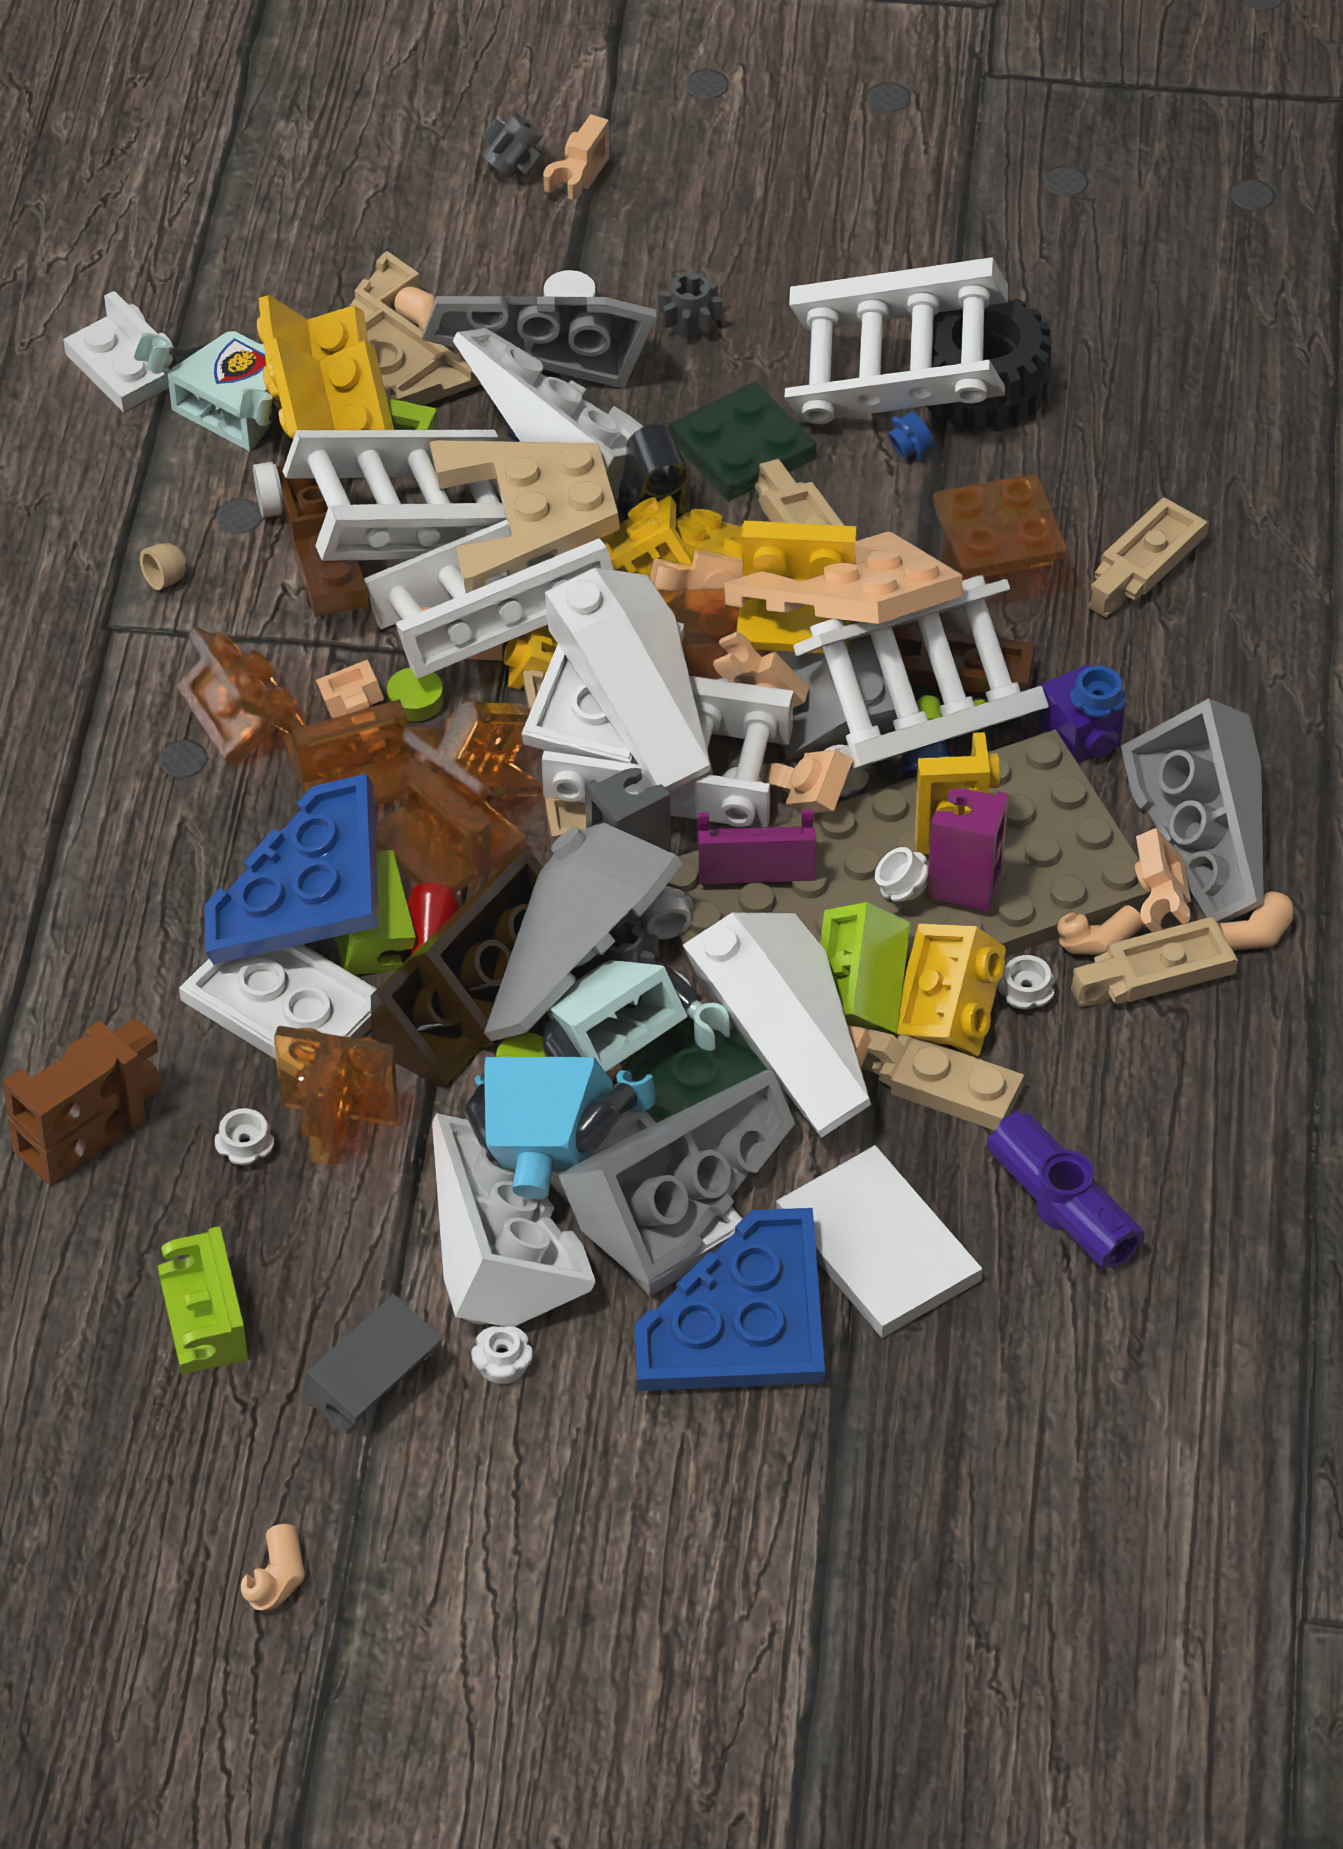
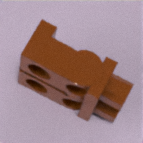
M137 1018L131 1019L114 1032L99 1020L86 1029V1037L73 1041L67 1047L64 1057L34 1077H31L21 1068L2 1080L7 1114L10 1116L8 1123L12 1150L50 1186L54 1185L114 1141L122 1133L125 1125L129 1129L134 1130L146 1121L144 1101L162 1089L161 1075L156 1066L148 1060V1058L158 1052L157 1037Z

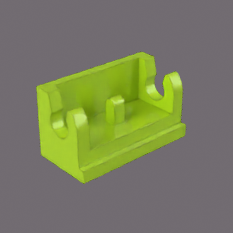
M393 850L377 851L380 927L335 937L342 968L356 977L357 974L396 971L403 964L400 955H379L387 950L401 951L414 947L416 936Z
M869 902L824 910L820 945L827 953L847 1025L860 1028L865 1027L888 1034H897L911 922Z
M220 1226L209 1228L207 1233L178 1238L165 1243L161 1247L164 1259L190 1255L185 1259L171 1260L157 1265L181 1374L247 1361L248 1354L244 1325Z

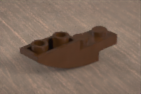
M285 465L277 466L289 537L308 606L311 605L314 616L369 607L367 588L358 560L322 561L315 545L328 507L316 479L285 478L283 473Z

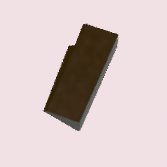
M528 847L520 848L370 996L372 1051L427 1081L442 1087L446 1086L480 1048L497 1043L498 1040L490 1041L484 1034L539 872L543 868Z

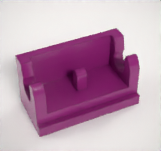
M964 788L952 789L948 792V802L954 805H965L972 811L967 815H957L949 811H935L930 832L928 898L989 912L1003 870L1008 793L997 791L996 795H991Z
M814 810L801 811V826L709 829V813H697L699 884L815 881L816 833L815 828H813Z

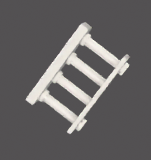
M993 257L790 287L789 305L805 330L811 331L809 385L785 388V399L802 423L825 424L835 418L960 401L964 403H979L986 398L1004 396V383L990 360L983 361L984 309L989 305L1008 303V283ZM963 309L961 364L932 368L933 316L938 312ZM912 316L910 371L881 375L883 323L889 319ZM862 323L859 378L830 382L833 330L840 326Z
M296 430L283 469L285 478H315L327 504L328 510L315 545L322 561L412 559L507 520L503 504L499 502L489 480L467 484L476 503H450L445 490L439 488L429 443L437 440L497 441L498 435L495 430ZM415 477L427 504H401L389 478ZM339 478H365L377 504L351 505Z
M504 520L366 577L364 582L380 629H384L396 624L410 669L418 679L548 625L545 592L593 568L614 570L607 546L599 538L558 556L552 550L527 561L528 568L510 576L506 574V571L485 580V586L465 593L455 546L511 536L507 520ZM421 607H428L430 609L423 611Z
M983 575L964 580L962 581V597L880 624L858 622L845 626L842 619L834 618L810 627L813 637L793 645L796 656L823 648L850 734L845 736L848 746L837 750L853 759L849 771L902 755L907 751L950 740L1017 719L1049 707L1042 686L1021 692L1018 682L1012 683L985 600L1010 590L1007 579L986 584ZM964 607L990 686V691L986 692L988 702L977 706L974 705L972 696H965L939 616L940 613ZM916 620L944 705L939 707L942 717L929 721L925 711L919 712L892 630L893 627ZM869 634L898 718L893 721L895 731L884 735L880 734L878 725H871L845 645L846 641Z
M689 676L706 750H708L712 734L744 738L745 740L735 779L703 774L670 791L671 816L697 819V813H709V821L730 824L736 827H768L770 819V784L758 782L767 742L789 745L793 729V691ZM544 751L542 756L543 797L557 798L567 802L585 803V784L593 780L599 783L625 769L642 768L637 761H635V764ZM642 770V779L637 784L627 786L624 790L630 794H640L646 788L653 785Z

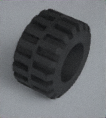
M1017 298L1013 301L1008 300V303L989 305L984 309L983 361L990 360L1005 385V395L986 398L979 403H964L960 401L926 407H934V414L942 420L946 418L952 419V425L961 428L965 425L974 426V430L985 431V427L992 426L996 430L1008 428V423L1010 422L1020 424L1026 421L1028 413L1035 414L1041 408L1042 400H1046L1048 394L1052 349L1051 330L1048 323L1041 322L1042 315L1036 309H1026V302ZM963 309L938 312L933 316L932 368L961 364Z

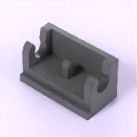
M640 768L625 769L599 783L593 780L585 784L586 828L606 823L671 852L670 793L662 784L646 788L640 794L626 792L624 789L627 786L637 784L642 779V769Z
M393 1293L306 1372L301 1399L309 1406L315 1407L341 1431L347 1433L370 1407L421 1361L425 1362L432 1356L433 1352L441 1346L443 1338Z

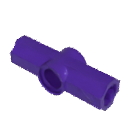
M1015 1111L1000 1121L996 1130L988 1137L987 1149L1036 1199L1037 1213L1041 1220L1050 1227L1060 1230L1065 1229L1102 1269L1110 1267L1115 1270L1129 1261L1136 1249L1143 1244L1144 1230L1094 1180V1169L1089 1159L1081 1153L1065 1150L1028 1112L1021 1114Z

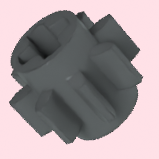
M513 113L507 122L498 116L494 118L481 135V139L489 144L482 155L493 167L509 177H513L518 169L528 174L545 154L544 151L536 146L543 135L534 125L518 114Z
M684 273L676 278L673 277L671 278V291L663 290L658 293L659 312L663 313V327H672L673 331L682 337L695 338L705 333L708 334L711 332V319L722 320L723 299L718 297V284L716 282L709 283L708 279L703 275Z
M622 918L608 932L615 942L603 955L596 954L588 961V970L590 972L602 963L610 960L644 964L656 962L655 958L659 956L658 937L654 934L643 936L641 920L633 921Z

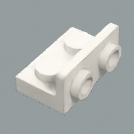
M113 291L104 296L107 316L64 338L63 341L65 354L122 412H125L169 389L167 373L155 374L148 369V362L137 361L134 358L141 335L143 333H153L164 337L170 343L171 341L164 333H157L146 323L143 314L136 305H128Z

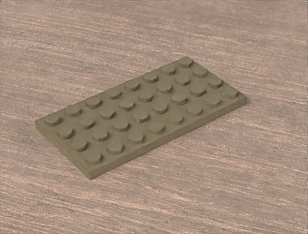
M1056 729L988 752V754L998 753L1000 767L999 788H989V793H995L996 795L997 791L1009 794L1003 870L989 912L928 898L927 886L916 898L901 902H894L891 898L886 899L881 894L880 885L875 880V871L881 859L887 853L899 847H906L912 852H916L917 776L838 802L834 811L814 813L813 828H815L816 833L815 881L699 884L698 850L678 856L683 864L666 885L682 890L685 896H689L692 899L693 908L689 909L692 923H690L686 931L678 933V936L673 937L709 1003L715 1002L700 984L683 944L732 912L795 913L820 943L824 910L869 902L911 922L904 972L905 978L918 924L977 926L1004 945L1006 948L1005 956L1061 937L1057 930L1059 920L1069 913L1083 914L1086 916L1089 925H1097L1107 921L1125 905L1140 910L1145 900L1150 896L1151 891L1146 892L1137 878L1135 863L1140 860ZM801 815L768 827L801 826ZM923 854L927 858L926 865L929 866V854ZM730 1022V1037L728 1039L735 1051L749 1046Z

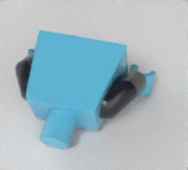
M486 1057L484 1065L485 1074L476 1075L474 1078L477 1088L466 1104L465 1115L480 1146L490 1151L503 1168L515 1170L512 1191L523 1198L543 1199L549 1194L552 1171H567L589 1158L591 1151L596 1150L625 1115L629 1112L646 1111L655 1104L653 1075L647 1074L643 1080L632 1082L631 1072L621 1070L616 1076L617 1084L612 1086L611 1079L595 1057Z

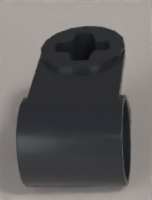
M654 424L642 427L634 432L627 441L623 479L619 484V500L625 520L629 519V511L644 500L655 497L657 501H660L670 495L676 503V519L685 514V495L689 479V469L672 432L666 426Z

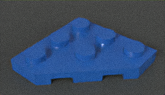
M367 774L312 786L297 802L300 811L281 832L273 829L245 859L243 863L247 869L227 891L219 888L204 905L205 953L213 965L380 927L374 786Z
M813 1208L751 1210L735 1226V1233L714 1253L709 1251L677 1282V1289L656 1310L651 1308L634 1324L637 1391L824 1383L825 1365Z

